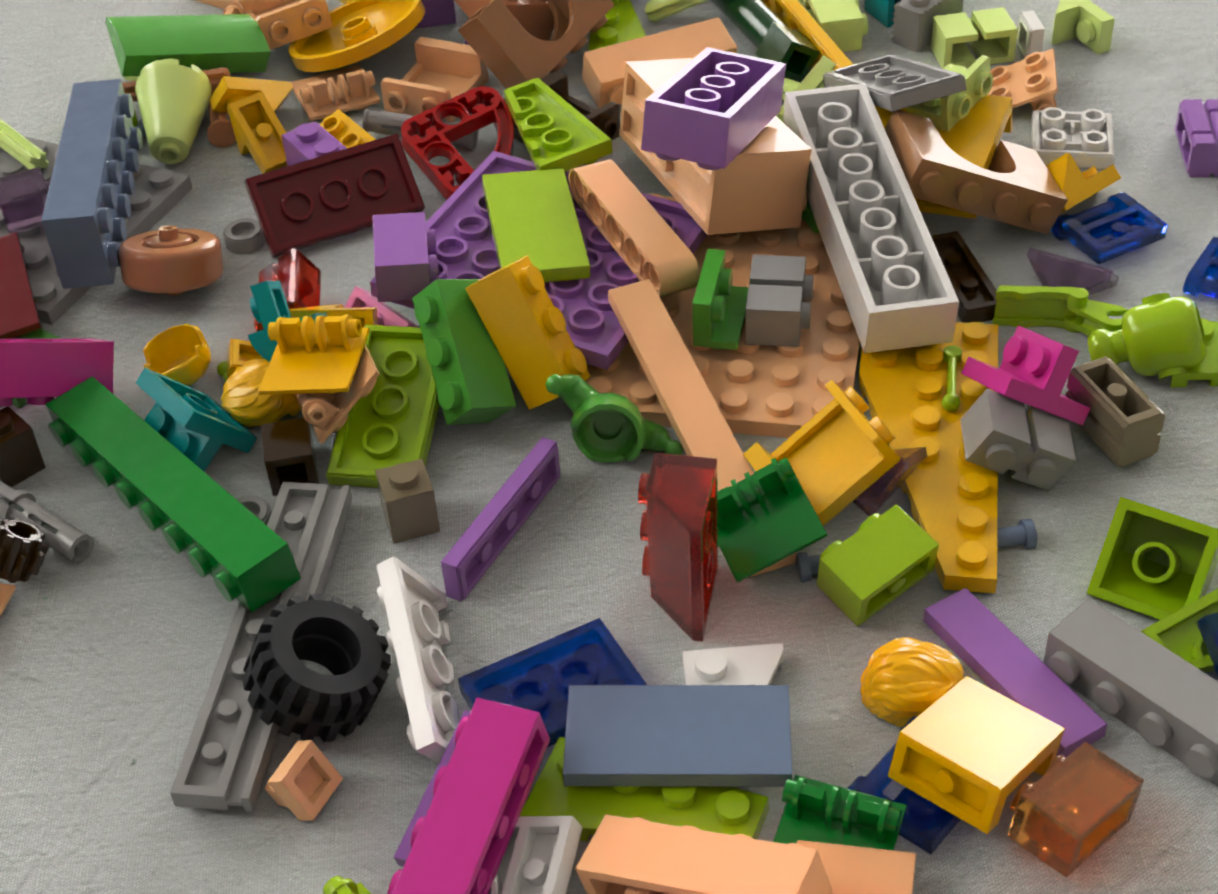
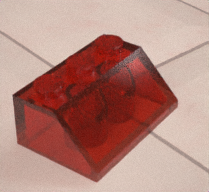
M655 453L650 473L641 474L638 488V503L644 504L647 507V510H644L642 513L640 525V539L648 541V546H645L643 553L642 575L650 576L651 598L693 641L703 642L719 567L717 459Z

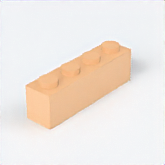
M716 17L584 52L582 80L598 109L611 101L621 105L626 62L695 58L707 47L736 53L737 46L721 19Z
M606 814L575 867L587 894H831L832 892L831 884L817 849H811L797 843L781 844L757 840L743 834L727 835L703 831L688 825L679 827L655 823L640 817L625 818Z

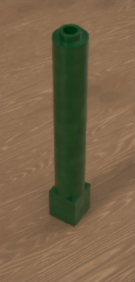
M711 0L758 49L755 54L759 58L786 63L785 78L801 83L808 75L820 51L801 32L789 28L762 0Z

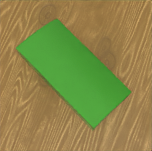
M249 14L106 17L105 20L122 77L140 76V71L144 66L156 60L170 58L179 60V65L191 68V64H193L202 71L228 68L230 73L265 72L271 53L263 32Z

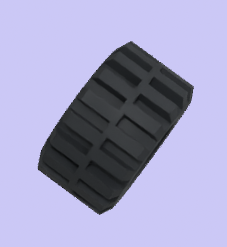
M310 594L307 601L299 595L289 598L287 605L279 603L272 609L270 615L266 616L263 620L245 662L243 671L246 673L242 681L244 690L250 691L247 699L252 709H261L263 712L260 719L268 726L274 722L280 726L279 733L287 737L290 736L291 732L299 734L300 741H313L315 736H320L324 743L335 741L338 733L343 737L353 733L356 726H361L367 718L389 675L387 671L391 665V655L385 653L389 646L386 637L376 634L379 626L373 619H364L362 617L363 610L355 605L352 608L342 605L344 601L342 599L332 597L331 601L323 600L321 594ZM300 660L318 663L327 668L334 676L314 672L307 668Z

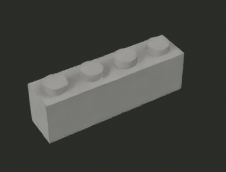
M1087 599L1048 633L1044 663L1065 684L1093 701L1103 712L1115 716L1140 733L1152 745L1159 746L1177 758L1196 775L1218 786L1217 680L1090 599Z

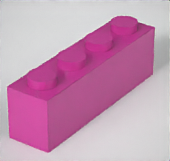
M93 338L0 339V407L12 406V398H26V404L45 405L55 399V397L62 395L92 376L113 393L114 341Z
M476 698L469 716L463 717L457 727L455 735L456 747L448 765L442 766L436 775L433 787V800L426 816L420 817L413 828L411 851L403 869L397 870L389 884L388 894L489 893L550 741L539 712Z

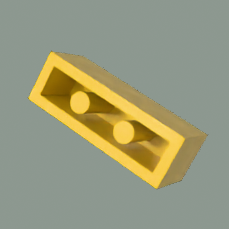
M527 255L486 275L465 289L528 409L531 410L559 397L558 394L555 395L548 392L545 384L549 376L553 374L560 376L574 374L580 376L584 381L591 376L587 370V362L583 353L574 346L566 330L563 314L553 305L544 288L545 283L541 272L532 265Z

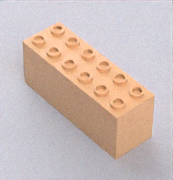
M694 58L626 62L619 136L672 196L681 203L687 213L707 235L800 227L802 211L807 206L805 190L812 150L775 116L725 169L706 170L700 168L696 162L660 159L656 156V153L641 150L645 100Z

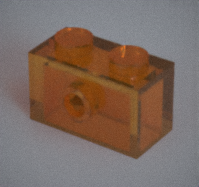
M1084 742L1069 756L1066 757L1062 754L1057 756L1048 767L1045 775L1036 783L1027 781L1020 787L1010 805V809L1015 814L1008 837L1067 877L1130 821L1144 779L1087 742Z

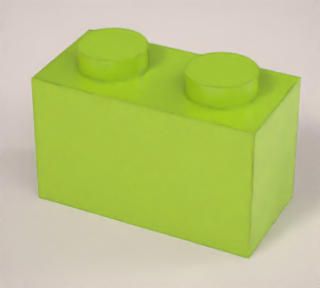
M896 504L882 515L879 513L872 514L860 525L854 535L844 542L841 540L834 541L822 552L819 558L817 586L858 627L933 572L939 544Z

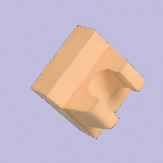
M312 740L297 741L267 781L265 790L279 806L289 808L299 821H310L316 818L343 778Z

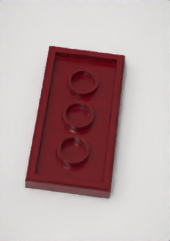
M398 134L245 179L244 182L272 258L373 227V215L416 213L423 211L425 208Z

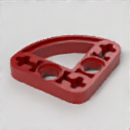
M488 86L475 87L406 120L401 126L402 147L447 200L474 172L473 168L451 143L493 123L498 136L494 151L512 156L514 148L513 119L505 100L498 91ZM448 116H455L461 119V122L456 125H447L441 120ZM436 156H443L450 160L449 163L443 166L433 165L429 161ZM454 175H455V181L459 184V185H457V186H454V177H453Z

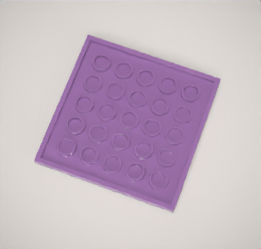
M493 151L426 222V229H435L439 279H481L500 269L482 188V175L537 170L534 162ZM566 171L565 175L569 186V172ZM571 193L590 263V278L544 282V288L553 305L563 314L566 330L574 346L583 353L587 364L608 370L629 342L608 301V290L639 282V280L588 218L584 210L579 207ZM642 193L694 254L707 234L687 213L681 203ZM374 277L370 281L371 296L377 297L376 277ZM413 300L393 301L395 304L414 309Z

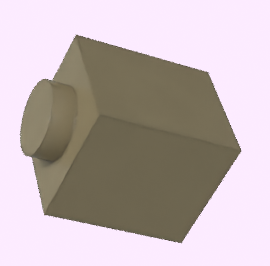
M423 459L375 470L382 510L393 544L440 532L434 490Z

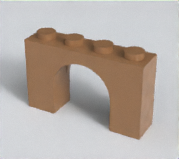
M492 0L480 8L458 31L507 89L537 77L542 79L549 72L551 74L557 70L559 71L568 62L565 56L569 52L571 54L577 52L588 42L585 35L589 31L591 34L596 32L608 21L605 15L615 4L611 0H546L554 19V32L551 41H544L529 34L501 0Z
M895 110L885 127L887 136L914 198L1047 235L1068 201L1034 149L1001 140L987 170L967 161L950 149L929 118L902 110Z

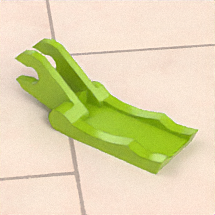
M1000 285L996 291V307L992 324L1015 328L1018 325L1024 328L1035 326L1057 327L1072 333L1081 332L1089 336L1098 329L1121 330L1122 319H1111L1108 316H1123L1128 310L1119 305L1089 300V292L1084 288Z

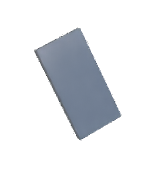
M569 685L563 764L564 786L784 787L787 779L792 780L789 685Z

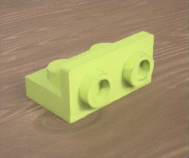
M981 55L968 69L949 63L944 69L965 76L966 90L906 107V112L929 118L937 129L949 132L960 119L967 116L970 109L982 97H985L990 92L993 84V75L990 73V57Z

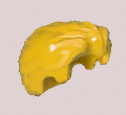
M264 358L253 359L237 367L223 386L224 392L221 396L222 408L229 412L237 422L248 428L279 422L286 414L297 416L302 409L298 404L295 394L259 395L258 389L270 363Z
M911 637L896 638L879 647L870 657L860 680L862 704L869 709L870 713L878 718L885 719L886 722L897 727H902L912 722L964 679L963 667L951 652L934 643L923 642Z

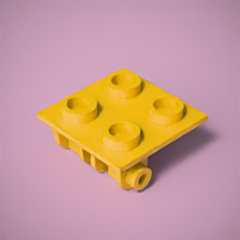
M350 314L343 316H317L315 323L311 316H304L302 322L300 318L278 317L276 322H270L268 325L269 339L277 341V346L258 389L259 395L348 392L370 332L369 328H362L360 319H353Z

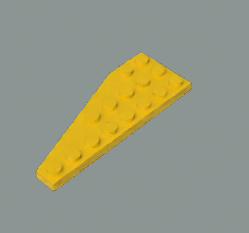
M956 322L953 342L864 353L863 348H861L859 389L862 396H866L869 402L871 417L877 416L896 437L889 445L901 460L892 468L902 492L907 493L909 497L911 513L915 522L920 524L921 528L939 544L934 568L943 589L960 591L967 588L970 592L995 594L997 585L998 472L966 461L960 419L986 389H990L961 373L968 357L998 367V325L981 322ZM947 346H957L962 350L961 361L957 363L956 395L959 397L961 404L956 411L952 412L946 411L942 406L943 397L947 395L948 363L943 360V351Z

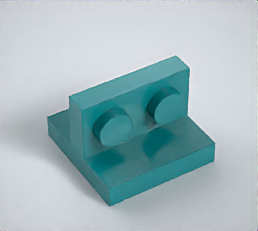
M144 368L135 382L156 401L144 421L203 471L206 470L223 443L248 453L257 440L254 434L237 422L229 412L225 411L208 394L148 368Z

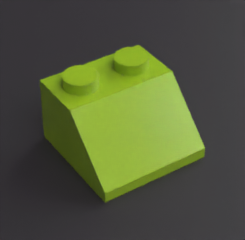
M1120 496L1086 594L1161 620L1205 596L1218 564V529Z

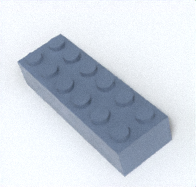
M121 79L73 84L41 220L63 289L114 284L116 267H120L119 247L121 242L127 240L125 218H130L131 216L129 195H134L135 193L133 173L139 171L137 151L143 148L141 130L139 127H133L131 117H134L131 94H125Z

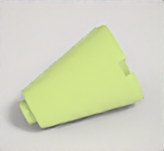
M177 59L156 60L144 66L135 85V92L150 153L156 160L166 164L180 163L188 157L209 105L212 89L208 76L199 67L191 64V68L179 65V60Z

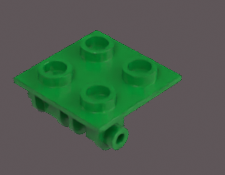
M786 457L778 462L773 458L771 459V464L754 472L755 474L750 476L749 472L744 474L745 479L736 482L735 479L731 480L732 486L725 487L712 495L706 493L704 495L705 500L697 504L737 583L828 536Z
M795 774L794 780L787 779L784 786L782 802H786L773 842L790 844L797 843V840L894 850L907 805Z

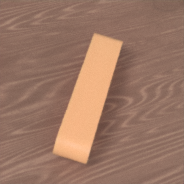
M609 159L570 170L569 186L574 200L584 210L588 218L611 244L621 259L625 261L639 281L650 279L660 298L697 287L700 270L695 256L613 160Z

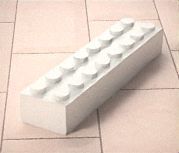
M865 83L785 92L783 123L812 149L805 190L807 200L864 353L953 342L959 300Z

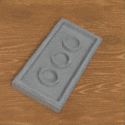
M893 54L825 72L823 75L825 88L865 83L874 105L889 111L899 110L966 90L965 76Z

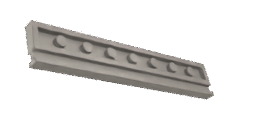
M282 482L267 526L288 543L301 579L252 613L239 602L170 792L175 806L229 810L230 806H243L245 812H253L280 726L274 722L268 726L260 719L263 711L261 709H252L247 700L250 691L244 690L242 681L246 673L243 671L245 662L263 620L266 616L270 615L275 606L279 603L287 605L289 598L299 595L307 601L310 594H323L353 499L350 485H343L341 490H332L329 484Z

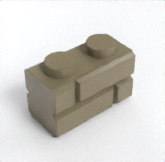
M1105 356L1075 366L1070 371L1067 381L1069 391L1066 392L1065 396L1091 408L1084 424L1078 425L1116 466L1123 467L1151 457L1158 452L1161 438L1159 432L1163 429L1165 413L1154 402L1150 401L1149 397L1110 358Z

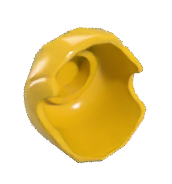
M189 324L173 326L157 334L143 349L147 362L143 365L144 368H148L189 387L206 374L211 362V351L199 327Z

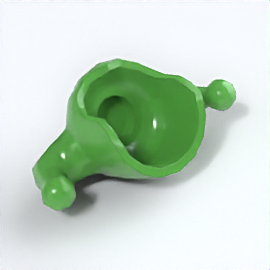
M553 374L547 378L545 385L548 392L555 395L558 394L574 413L570 424L572 437L578 449L588 459L603 463L623 460L631 462L639 456L641 449L664 451L665 457L672 461L680 459L684 454L681 443L673 440L668 430L663 426L643 418L638 407L627 397L613 392L600 393L580 376L574 374L563 376Z

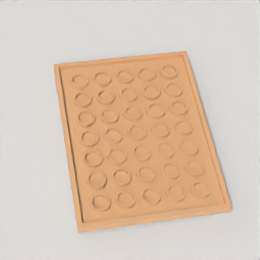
M649 194L663 199L678 202L674 197L661 196L659 194ZM802 218L800 227L707 235L693 254L701 274L707 249L725 250V268L732 269V286L749 287L753 254L806 257L805 274L814 275L812 301H804L811 302L810 329H801L799 347L746 344V319L738 349H713L710 347L693 346L692 302L697 287L661 297L666 310L732 433L789 438L834 399L833 395L824 386L831 379L843 391L847 390L850 386L855 388L861 343L820 232L815 234ZM629 342L608 370L587 364V370L591 377L586 382L600 393L613 392L625 396L638 407L643 418L663 427H672Z

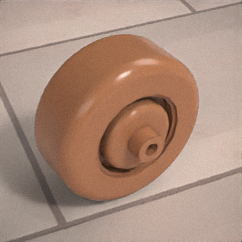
M172 225L162 226L156 231L130 237L119 247L122 280L129 288L141 292L166 293L168 295L182 294L185 291L213 284L220 279L224 270L221 242L216 235L204 230L177 228V226Z

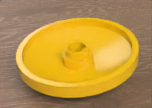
M353 0L329 12L333 24L332 28L291 42L288 48L289 55L295 67L304 72L327 71L369 59L392 46L411 32L423 19L425 7L422 0Z

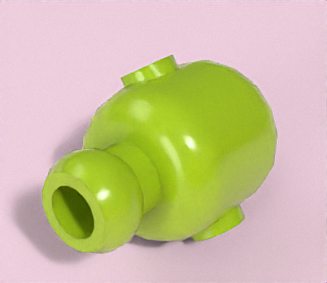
M1159 293L1142 298V304L1134 306L1124 313L1121 330L1098 329L1087 337L1091 361L1105 356L1110 358L1116 365L1129 361L1132 369L1137 374L1142 376L1158 375L1159 380L1172 375L1186 374L1187 368L1200 364L1207 355L1204 329L1194 300L1186 296L1170 297L1169 293Z

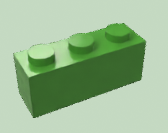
M436 279L412 298L415 317L419 322L426 347V357L431 366L438 391V401L442 407L447 425L491 423L516 407L505 363L465 289L480 279Z

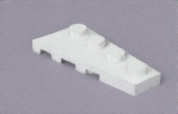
M393 556L376 565L381 585L377 588V595L387 613L390 630L387 632V642L392 653L396 656L400 676L396 680L397 688L407 705L410 723L407 725V735L417 753L423 754L439 764L459 723L457 703L446 691V685L454 682L453 665L442 652V646L450 642L449 625L444 620L439 622L438 611L447 607L446 594Z

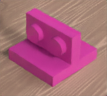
M1019 325L1014 335L1005 345L1000 368L968 357L961 373L1006 397L1080 425L1084 424L1091 409L1061 394L1079 351Z

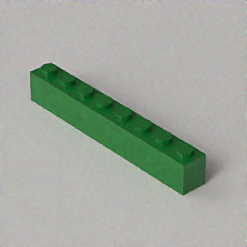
M93 376L45 404L53 420L48 424L49 430L59 445L62 447L69 445L72 453L83 467L91 465L95 475L106 488L113 485L117 495L127 508L131 509L136 506L142 519L152 531L160 528L166 541L177 554L185 551L191 564L202 577L210 574L218 590L229 602L236 598L252 613L301 579L286 541Z

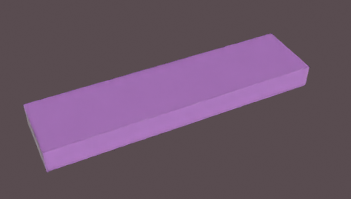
M544 437L539 440L443 558L441 566L447 597L460 602L467 597L559 480L561 474L556 441Z
M967 588L925 608L923 621L992 690L1065 728L1057 752V756L1061 760L1066 759L1105 736L1107 723Z

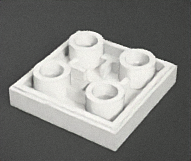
M1056 107L1033 110L1031 120L1032 149L1036 150L1045 165H1048L1065 153H1070L1079 168H1091L1094 166L1098 169H1106L1114 164L1115 159L1112 114L1104 113L1097 109H1088L1083 112L1063 111Z

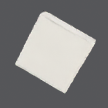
M1034 10L1021 12L1019 17L1016 44L1024 57L1034 52H1042L1045 28Z

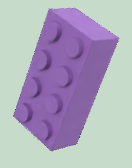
M707 47L645 100L641 150L656 153V156L663 160L675 161L683 159L696 162L700 168L706 170L725 169L780 112L786 63Z

